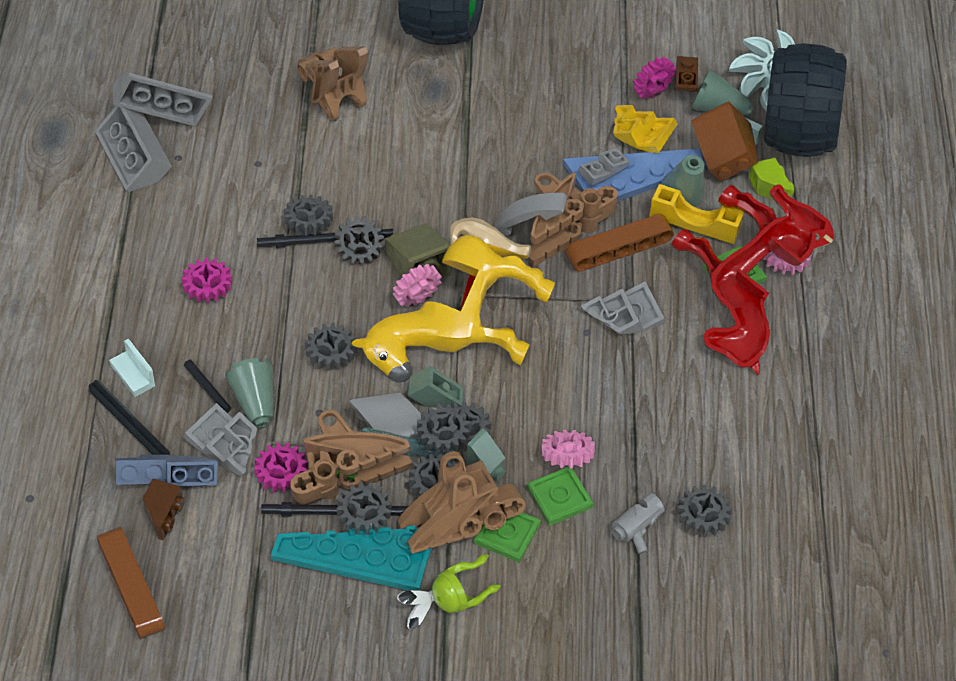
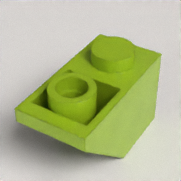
M776 158L759 161L758 164L750 167L748 179L757 194L772 199L769 191L775 185L780 184L788 196L792 198L794 193L793 183L787 179L783 166L779 165Z

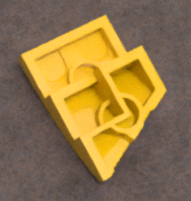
M617 105L615 107L617 117L614 118L615 127L613 134L616 138L634 148L646 152L659 153L678 123L675 118H657L654 111H636L633 105Z

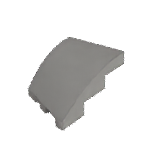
M646 282L626 292L622 288L603 299L601 296H598L581 305L584 311L620 335L645 331L666 322Z
M401 393L357 398L348 401L359 419L364 420L371 432L406 439L410 447L420 442V437H417V420H421V414Z
M216 403L182 437L206 457L216 459L221 467L242 476L246 472V465L251 454L257 427L241 412L232 418Z

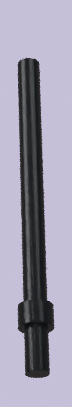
M381 229L378 235L388 238L393 235V229ZM335 233L308 234L307 236L276 234L275 237L257 238V246L285 248V245L334 242L339 239L335 237ZM370 234L369 239H374L372 234Z
M292 502L261 504V514H281V517H292V514L337 515V507L339 506L292 504ZM391 506V516H401L409 506Z

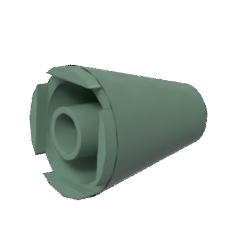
M709 70L691 108L706 113L730 101L744 117L748 118L753 106L750 105L751 100L714 71Z
M696 155L686 156L663 178L661 185L680 190L682 196L690 205L698 206L704 197L703 160Z
M251 358L233 364V370L229 372L227 369L225 376L247 419L257 428H264L269 426L270 422L274 419L273 365L269 359H265L266 362H260L259 358Z

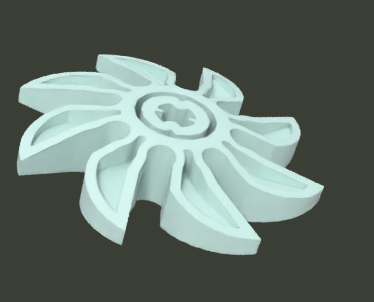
M781 30L776 31L778 48H787L788 45L795 44L794 40L787 33ZM749 37L744 39L742 43L753 53L737 57L731 63L729 72L748 73L742 80L739 90L747 98L760 87L765 88L762 91L760 102L762 107L767 110L771 67L775 51L771 41L762 37Z

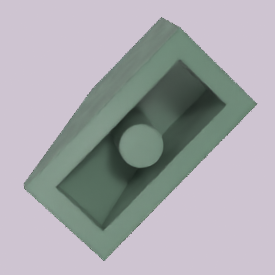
M432 366L410 376L408 396L423 406L437 407L440 404L442 408H446L450 404L451 408H453V403L462 406L464 387Z
M482 428L467 444L466 466L483 461L494 482L500 481L506 472L505 456L489 433Z

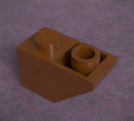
M677 56L676 76H674L675 90H698V57Z
M153 478L143 497L145 512L158 539L164 540L167 532L172 531L175 523L174 517L177 511L180 512L182 510L185 498L182 497L181 486Z

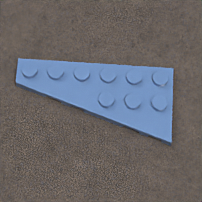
M700 148L660 151L659 153L623 154L630 161L629 165L612 177L591 186L578 171L580 165L595 161L599 156L563 159V165L568 173H576L575 183L581 192L589 188L597 190L603 186H612L618 191L617 202L657 188L663 178L686 156L696 155L700 157L704 162V171L708 170Z

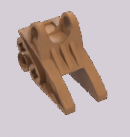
M366 46L342 47L339 49L333 47L327 51H316L298 60L297 70L302 80L305 82L312 80L314 82L311 102H319L330 120L334 121L339 118V104L346 95L353 100L357 107L360 108L366 105L365 89L361 78L368 60ZM339 67L342 68L341 77L339 75Z
M575 172L562 181L550 173L538 174L535 178V187L538 194L565 193L567 198L562 214L547 220L541 215L536 216L531 232L530 241L533 244L529 256V264L535 267L544 262L545 258L549 259L556 255L557 251L561 252L566 249L569 244L580 240L581 231L585 233L595 232L600 221L615 213L618 191L612 186H603L597 190L589 188L581 192L575 188ZM546 179L551 183L544 186L539 181Z
M325 410L318 419L322 434L304 439L309 470L295 475L290 485L293 498L299 504H307L320 498L330 500L338 495L340 486L350 491L351 484L355 488L359 487V482H363L367 486L370 482L374 483L379 481V479L394 475V472L399 473L412 468L410 457L403 455L410 452L411 447L408 440L393 435L351 430L337 411ZM333 416L337 419V422L333 426H326L323 424L324 418ZM340 471L339 478L337 479L336 472ZM356 474L354 482L345 481L347 480V475Z
M453 451L446 453L440 460L438 483L407 507L397 519L400 529H405L406 526L415 525V528L418 525L421 526L408 540L409 549L413 554L427 550L429 547L434 548L444 545L446 542L451 543L462 540L463 537L475 536L480 532L483 524L490 530H497L504 525L506 519L520 515L524 511L526 503L515 485L506 484L497 487L483 461H478L465 467L461 454ZM450 459H458L457 465L450 468L446 467ZM470 521L473 522V523H471L472 526L466 527V526H468V525H467L468 522H470Z

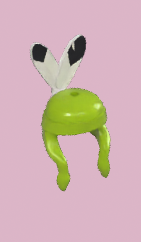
M483 554L474 562H459L443 570L435 579L432 590L429 592L408 590L399 593L397 596L399 602L415 605L408 617V629H415L421 624L433 601L445 612L457 613L481 604L490 594L496 593L501 587L500 584L490 585L478 596H467L461 583L455 576L458 572L482 566L489 555Z

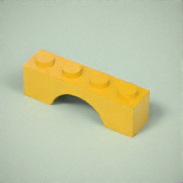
M659 184L651 201L649 215L651 217L662 214L669 224L735 244L742 227L744 212L736 208H725L724 206L712 211L701 210L690 205L684 199L680 190Z

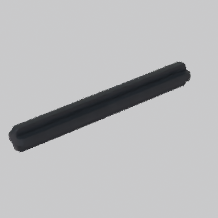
M95 380L89 384V391L152 455H170V451L100 381Z

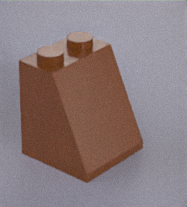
M730 101L691 120L708 170L720 182L758 164L751 123Z

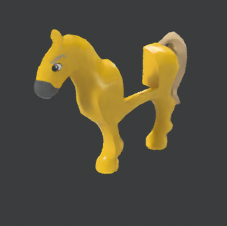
M471 217L455 221L450 227V246L443 257L442 263L476 277L462 310L459 311L441 303L427 301L417 311L384 318L369 330L367 337L353 340L352 345L363 348L367 358L389 378L398 383L405 382L412 376V367L406 356V346H427L438 351L456 352L474 343H493L504 348L510 354L512 361L521 366L530 344L518 340L514 330L508 327L491 328L481 325L480 313L487 290L498 278L503 277L522 281L535 292L537 299L547 303L555 282L545 279L540 269L531 268L521 260L528 259L531 253L530 245L514 243L498 229L482 219Z

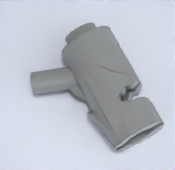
M649 493L638 504L633 505L612 522L613 529L611 531L613 536L618 541L629 542L633 539L638 554L647 552L643 534L646 532L645 528L647 526L651 527L665 511L660 499L655 494Z

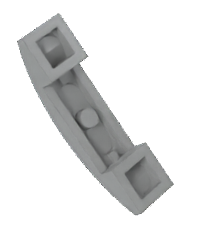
M543 193L520 199L506 207L498 215L494 227L504 236L511 234L513 225L538 215L547 220L562 214L567 195L565 193Z

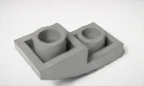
M617 148L601 152L597 160L580 165L578 172L592 186L617 174L628 166L630 161Z

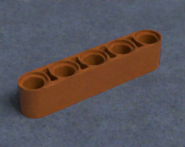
M657 214L575 241L567 246L565 254L574 269L581 272L665 244L673 238L674 231L662 214Z
M122 527L97 535L102 554L139 638L142 639L165 630L160 612Z

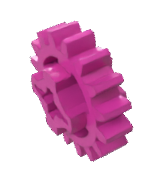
M664 56L661 59L656 57L654 62L649 61L648 66H643L642 72L636 74L638 78L633 80L635 92L646 100L649 96L654 98L655 94L660 95L661 90H666L667 84L673 82L671 78L676 76L674 73L676 67Z
M205 257L204 262L196 259V265L189 263V270H183L184 277H181L184 293H188L190 299L196 296L197 302L205 299L206 303H209L212 298L217 302L219 295L226 297V291H231V283H233L230 268L225 267L224 261L218 264L217 258L210 262L208 257Z
M277 442L276 448L267 445V452L260 451V458H255L254 472L257 476V482L263 483L265 490L271 486L273 493H276L278 489H282V492L286 493V488H291L292 478L308 469V460H305V453H299L298 446L291 449L289 443L281 447L280 443Z

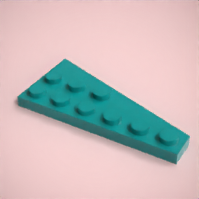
M415 525L406 526L405 529L379 527V532L370 529L369 535H366L364 530H361L357 535L356 529L341 533H335V530L326 531L325 534H310L309 532L282 533L277 535L271 552V560L407 591H420L432 548L429 547L427 550L411 553L408 540L419 529L415 528Z

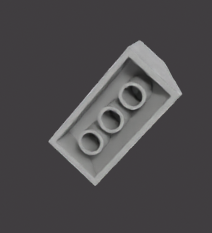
M120 71L113 84V105L195 127L212 100V95L122 71Z
M115 106L95 130L120 181L128 192L159 182L172 167L142 112Z

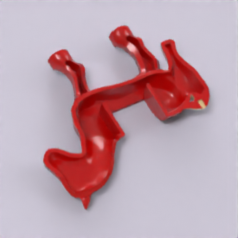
M780 184L775 185L769 191L771 198L782 208L786 215L780 218H776L773 208L760 203L748 192L741 193L733 185L728 186L722 192L718 199L722 206L725 208H736L749 214L759 227V232L753 240L731 254L724 261L718 259L705 237H694L687 229L681 230L671 244L678 251H688L700 257L708 270L712 291L720 304L732 314L736 325L732 327H712L706 330L704 333L705 346L709 350L724 355L740 367H751L757 375L760 374L759 358L765 353L769 343L770 329L764 308V301L769 292L747 274L771 251L788 264L799 266L806 261L815 248L826 246L834 239L833 227L830 221L811 206L789 197Z

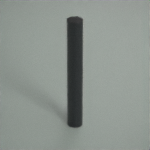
M191 359L187 360L184 363V367L215 403L226 413L230 412L232 407Z

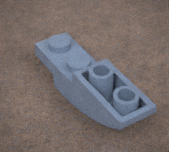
M140 455V457L115 458L116 485L150 484L154 478L177 486L217 485L218 461L210 458L181 455Z

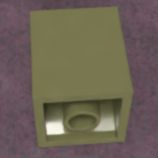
M427 223L414 226L409 230L385 238V253L401 278H403V274H409L411 268H417L418 265H421L423 268L426 264H429V266L434 265L442 276L441 279L451 275V266L442 263L450 243Z

